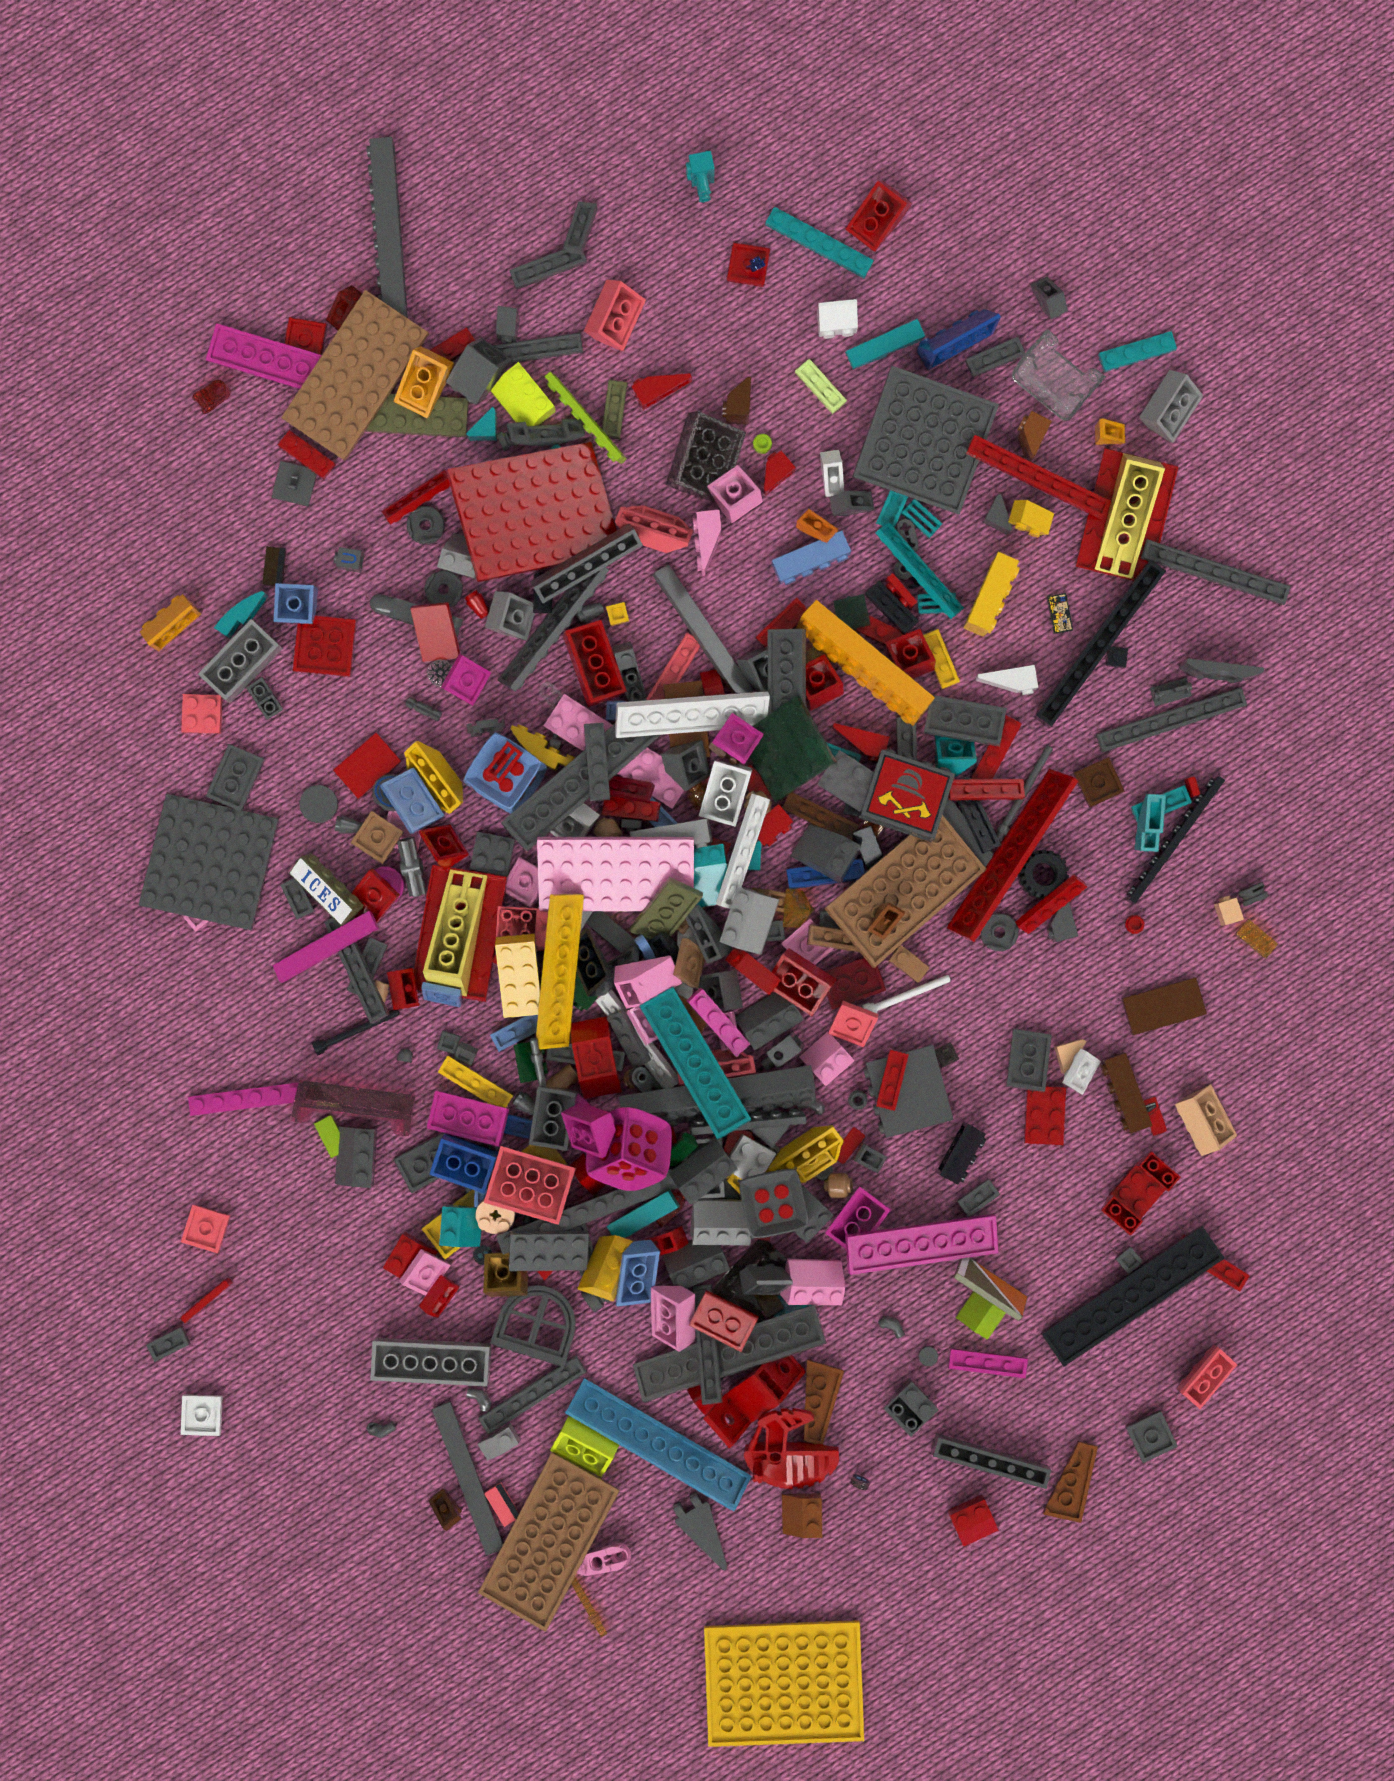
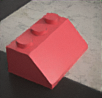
M606 280L584 332L601 343L624 351L646 299L622 281Z
M1212 1345L1187 1377L1181 1381L1177 1390L1196 1407L1201 1409L1237 1364L1219 1347Z

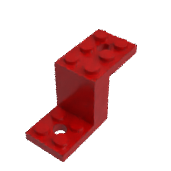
M792 1355L759 1365V1367L732 1384L722 1395L723 1403H716L703 1419L726 1446L730 1448L761 1414L768 1413L782 1403L806 1371ZM725 1417L729 1419V1424L726 1422Z

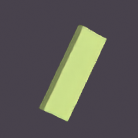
M810 359L795 370L796 375L832 415L847 402L844 396Z

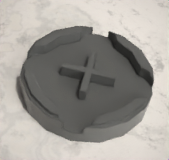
M315 785L306 789L301 795L299 802L300 810L309 821L325 823L337 813L338 798L330 788Z

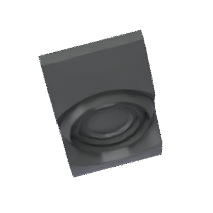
M1189 658L1179 664L1180 670L1199 680L1209 678L1226 680L1230 683L1246 681L1264 672L1263 667Z

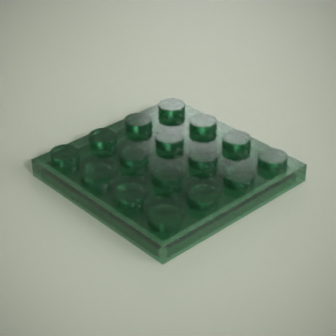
M795 696L753 726L764 735L749 757L775 802H779L837 762L800 696Z

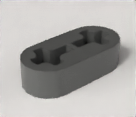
M903 519L898 523L896 530L906 542L909 539L910 545H914L912 549L917 552L918 541L914 525L910 520ZM903 524H905L906 527H910V529H908L907 531L908 536H905L904 530H900Z

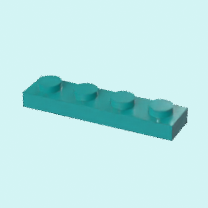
M1172 331L1100 352L1098 357L1105 373L1177 350Z

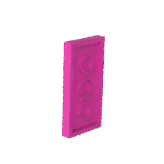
M436 1090L427 1128L500 1147L509 1108Z

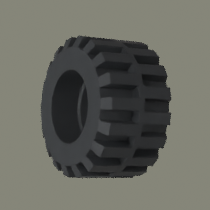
M1051 850L1033 852L1018 874V878H1020L1019 884L1023 886L1024 892H1028L1032 897L1045 898L1069 879V875H1067L1069 869L1065 865L1066 861L1060 858L1061 855L1055 854ZM1039 863H1046L1053 870V880L1046 886L1039 885L1033 878V869Z

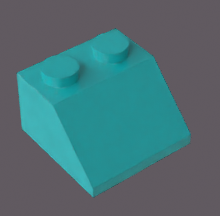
M449 1204L442 1206L439 1246L480 1247L482 1230L479 1228L476 1220V1207Z

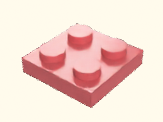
M183 694L181 732L221 734L222 697L220 695Z
M842 1001L828 1034L864 1047L878 1020L879 1014Z
M193 1204L181 1242L219 1253L231 1215Z

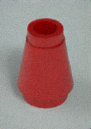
M475 590L464 598L466 604L480 619L489 614V609L482 593L479 594Z

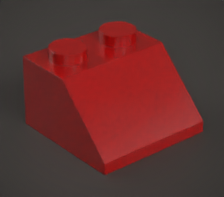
M921 629L885 642L889 660L912 679L935 670L936 660Z
M825 654L806 663V705L810 711L844 694L843 682Z
M404 1232L383 1269L401 1278L421 1249L435 1256L438 1251Z
M982 1494L947 1510L963 1547L999 1531Z

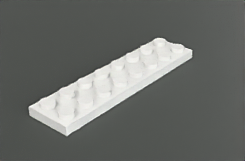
M767 691L619 702L616 706L615 736L616 738L721 730L732 713L753 727H765L767 724L770 695Z

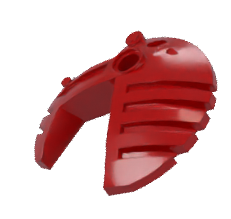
M783 1408L781 1412L774 1410L760 1415L756 1432L752 1436L750 1443L745 1445L744 1458L747 1466L753 1472L752 1480L754 1483L758 1481L760 1484L764 1481L779 1488L793 1489V1487H798V1489H803L805 1485H808V1487L814 1486V1482L818 1480L819 1483L824 1481L828 1473L829 1476L833 1473L839 1463V1447L787 1442L788 1432L813 1421L814 1414L804 1409L792 1408L791 1411L788 1408ZM764 1427L766 1429V1440L757 1443L760 1432Z

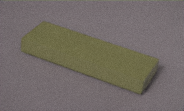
M615 380L608 381L602 430L609 438L620 440L628 383Z

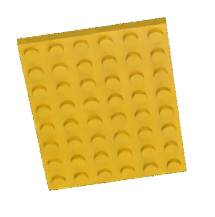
M859 1620L704 1626L708 1747L864 1741Z

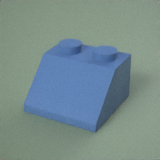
M275 583L273 622L313 624L317 609L318 588L314 585Z

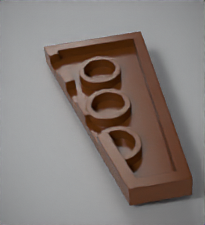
M807 1359L805 1410L811 1411L814 1414V1420L804 1424V1441L823 1444L844 1370Z

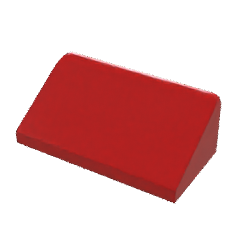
M440 1275L419 1304V1307L426 1314L438 1318L460 1286Z

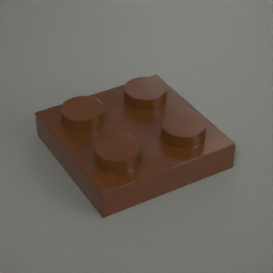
M1109 757L1073 773L1074 777L1078 780L1077 784L1089 808L1125 792Z

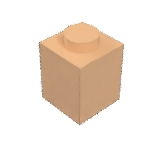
M1229 895L1219 898V903L1214 904L1221 926L1244 920L1237 898H1230Z

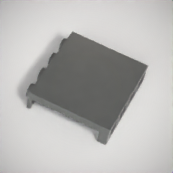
M933 1045L904 1052L909 1054L895 1111L877 1107L876 1104H873L875 1115H879L881 1123H878L880 1134H884L886 1138L954 1120ZM887 1057L865 1062L866 1067H863L865 1078H869L871 1084L868 1086L870 1097L874 1096L875 1102H877Z

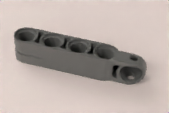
M376 594L371 598L370 607L375 613L414 626L410 608L417 604L383 594ZM452 616L456 637L458 638L463 620Z

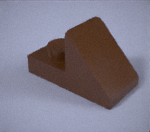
M444 1488L428 1500L444 1530L448 1531L462 1519L460 1516L461 1508Z

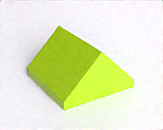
M973 1291L956 1318L972 1331L988 1340L1006 1313Z

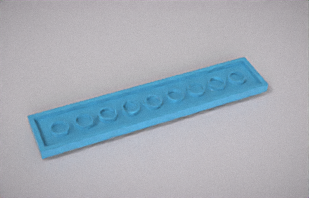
M585 1378L565 1412L572 1418L733 1512L736 1510L752 1477Z

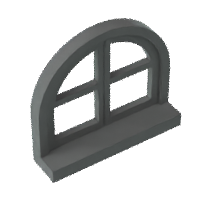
M528 1286L526 1296H510L504 1303L490 1344L566 1368L567 1357L576 1329L574 1311L567 1299L558 1291L546 1286ZM542 1296L536 1317L513 1310L519 1302L528 1297ZM549 1298L561 1307L565 1316L566 1326L543 1319ZM510 1314L534 1320L528 1342L504 1335ZM541 1323L565 1330L559 1351L535 1344Z

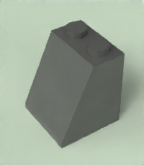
M479 338L467 344L446 382L450 385L451 389L463 394L467 401L477 405L486 398L512 360L485 339Z

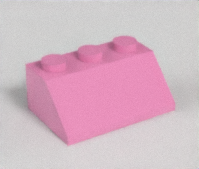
M787 1259L785 1271L793 1280V1284L782 1291L780 1295L788 1305H842L845 1281L841 1260Z
M682 1286L651 1287L652 1336L680 1352L696 1342L695 1328L689 1326L695 1313V1293Z

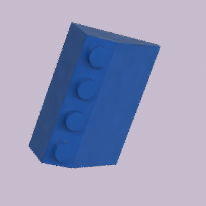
M986 309L980 312L976 310L969 314V318L964 321L960 319L954 322L948 330L944 328L938 331L934 338L922 340L919 343L917 353L926 369L929 371L994 334L1001 318L1000 314Z

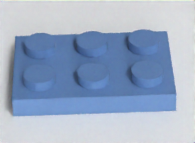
M414 767L382 783L380 786L410 834L423 829L444 816Z

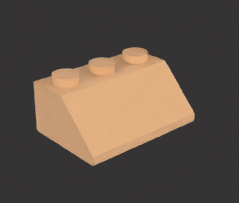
M1211 1084L1184 1097L1175 1104L1201 1156L1222 1149L1237 1137Z

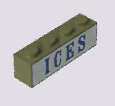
M312 853L301 856L289 872L341 926L352 921L363 907L359 899L346 889V886L338 881L332 872Z

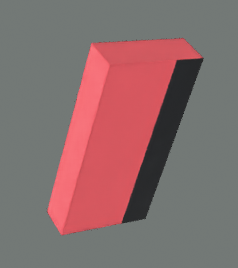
M502 1482L484 1492L504 1527L517 1519L520 1512Z

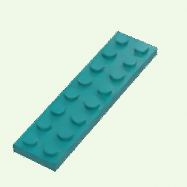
M672 987L640 1005L641 1011L716 1139L722 1138L751 1121L749 1114L675 989Z

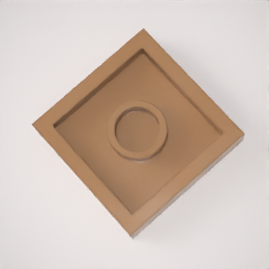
M371 811L350 843L384 864L396 846L397 841L404 834V831Z
M682 938L673 975L689 987L698 988L705 958L699 946L689 939Z

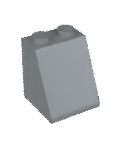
M453 533L442 548L437 567L476 579L465 536Z

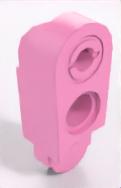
M615 1543L591 1550L586 1554L577 1574L589 1576L617 1571L630 1562L631 1551L623 1543ZM618 1552L623 1554L621 1559L617 1557ZM597 1557L602 1560V1565L597 1562Z

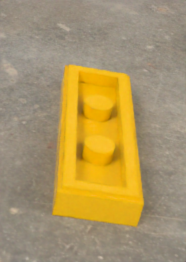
M939 629L924 634L936 660L934 672L941 689L959 683L960 680Z

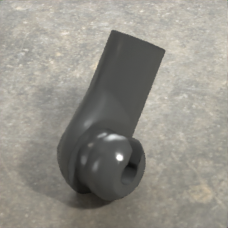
M883 1316L879 1319V1327L882 1329H892L897 1339L905 1335L898 1319L890 1316Z
M391 1421L384 1426L370 1422L366 1429L370 1435L383 1438L397 1428L394 1422Z

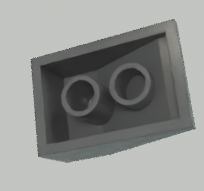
M809 824L793 850L791 857L841 884L860 852V845L842 835Z

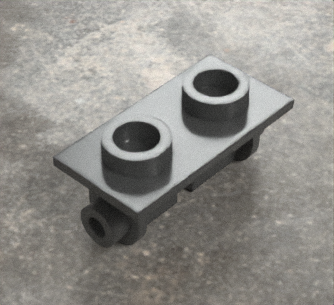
M1187 678L1150 688L1155 706L1192 696L1190 691L1192 690V684L1188 683Z

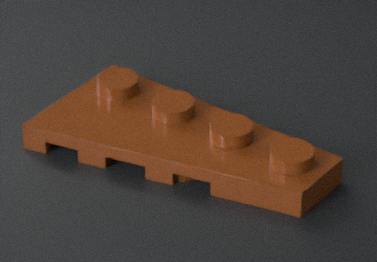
M1077 1441L1042 1512L1043 1515L1078 1523L1082 1522L1098 1449L1097 1445Z

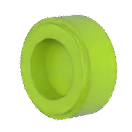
M766 434L757 435L753 440L754 450L759 454H766L770 451L772 447L771 438Z

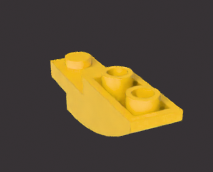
M520 724L517 727L512 725L510 728L517 740L528 752L555 771H557L559 764L566 767L575 759V757L568 754L566 757L560 755V751L553 747L546 749L548 741L545 740L546 736L538 732L531 734L527 732L528 728Z

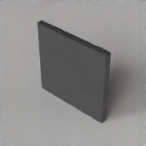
M280 461L271 498L309 507L317 475L307 467Z

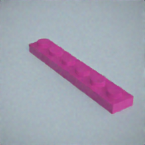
M304 1082L188 1097L190 1116L306 1101Z

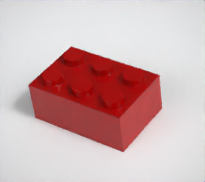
M790 948L782 954L772 970V973L781 979L773 991L810 1016L817 1012L837 980Z

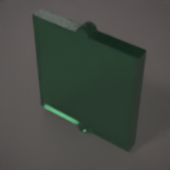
M864 594L853 597L847 596V598L833 601L836 616L851 629L857 630V628L870 625Z

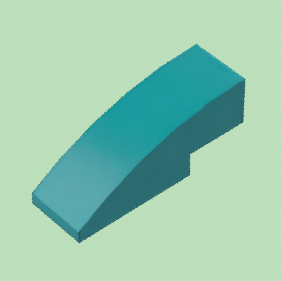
M260 591L240 601L219 620L214 628L231 639L240 624L245 626L250 619H254L268 598V595Z
M1146 794L1139 815L1134 850L1159 851L1160 833H1163L1166 795Z

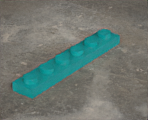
M776 207L773 208L765 222V226L865 279L874 262L873 259Z
M890 522L876 532L880 540L890 549L892 554L904 565L905 569L911 573L918 584L925 589L931 599L940 606L950 619L964 609L961 603Z

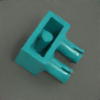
M711 151L688 155L689 162H686L687 181H691L692 187H697L699 202H708L711 200L709 184L714 183L715 176Z

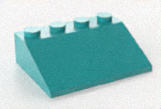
M724 844L694 849V888L703 892V897L697 903L701 907L716 905L728 868Z

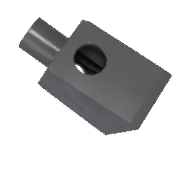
M792 1031L766 1052L768 1056L761 1061V1064L766 1070H769L774 1065L779 1068L802 1051L805 1045L796 1033ZM778 1051L782 1052V1057L777 1055Z

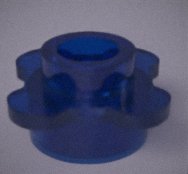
M760 256L749 260L750 265L747 268L750 267L751 271L754 272L766 266L764 263L765 258L761 259Z

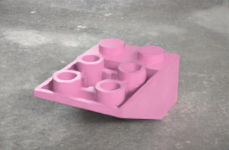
M719 510L696 512V518H693L694 534L698 533V537H695L696 552H700V556H697L698 571H702V576H705L721 537Z
M671 956L615 966L614 984L626 1009L638 1007L666 990L682 984V981L673 975L675 964Z

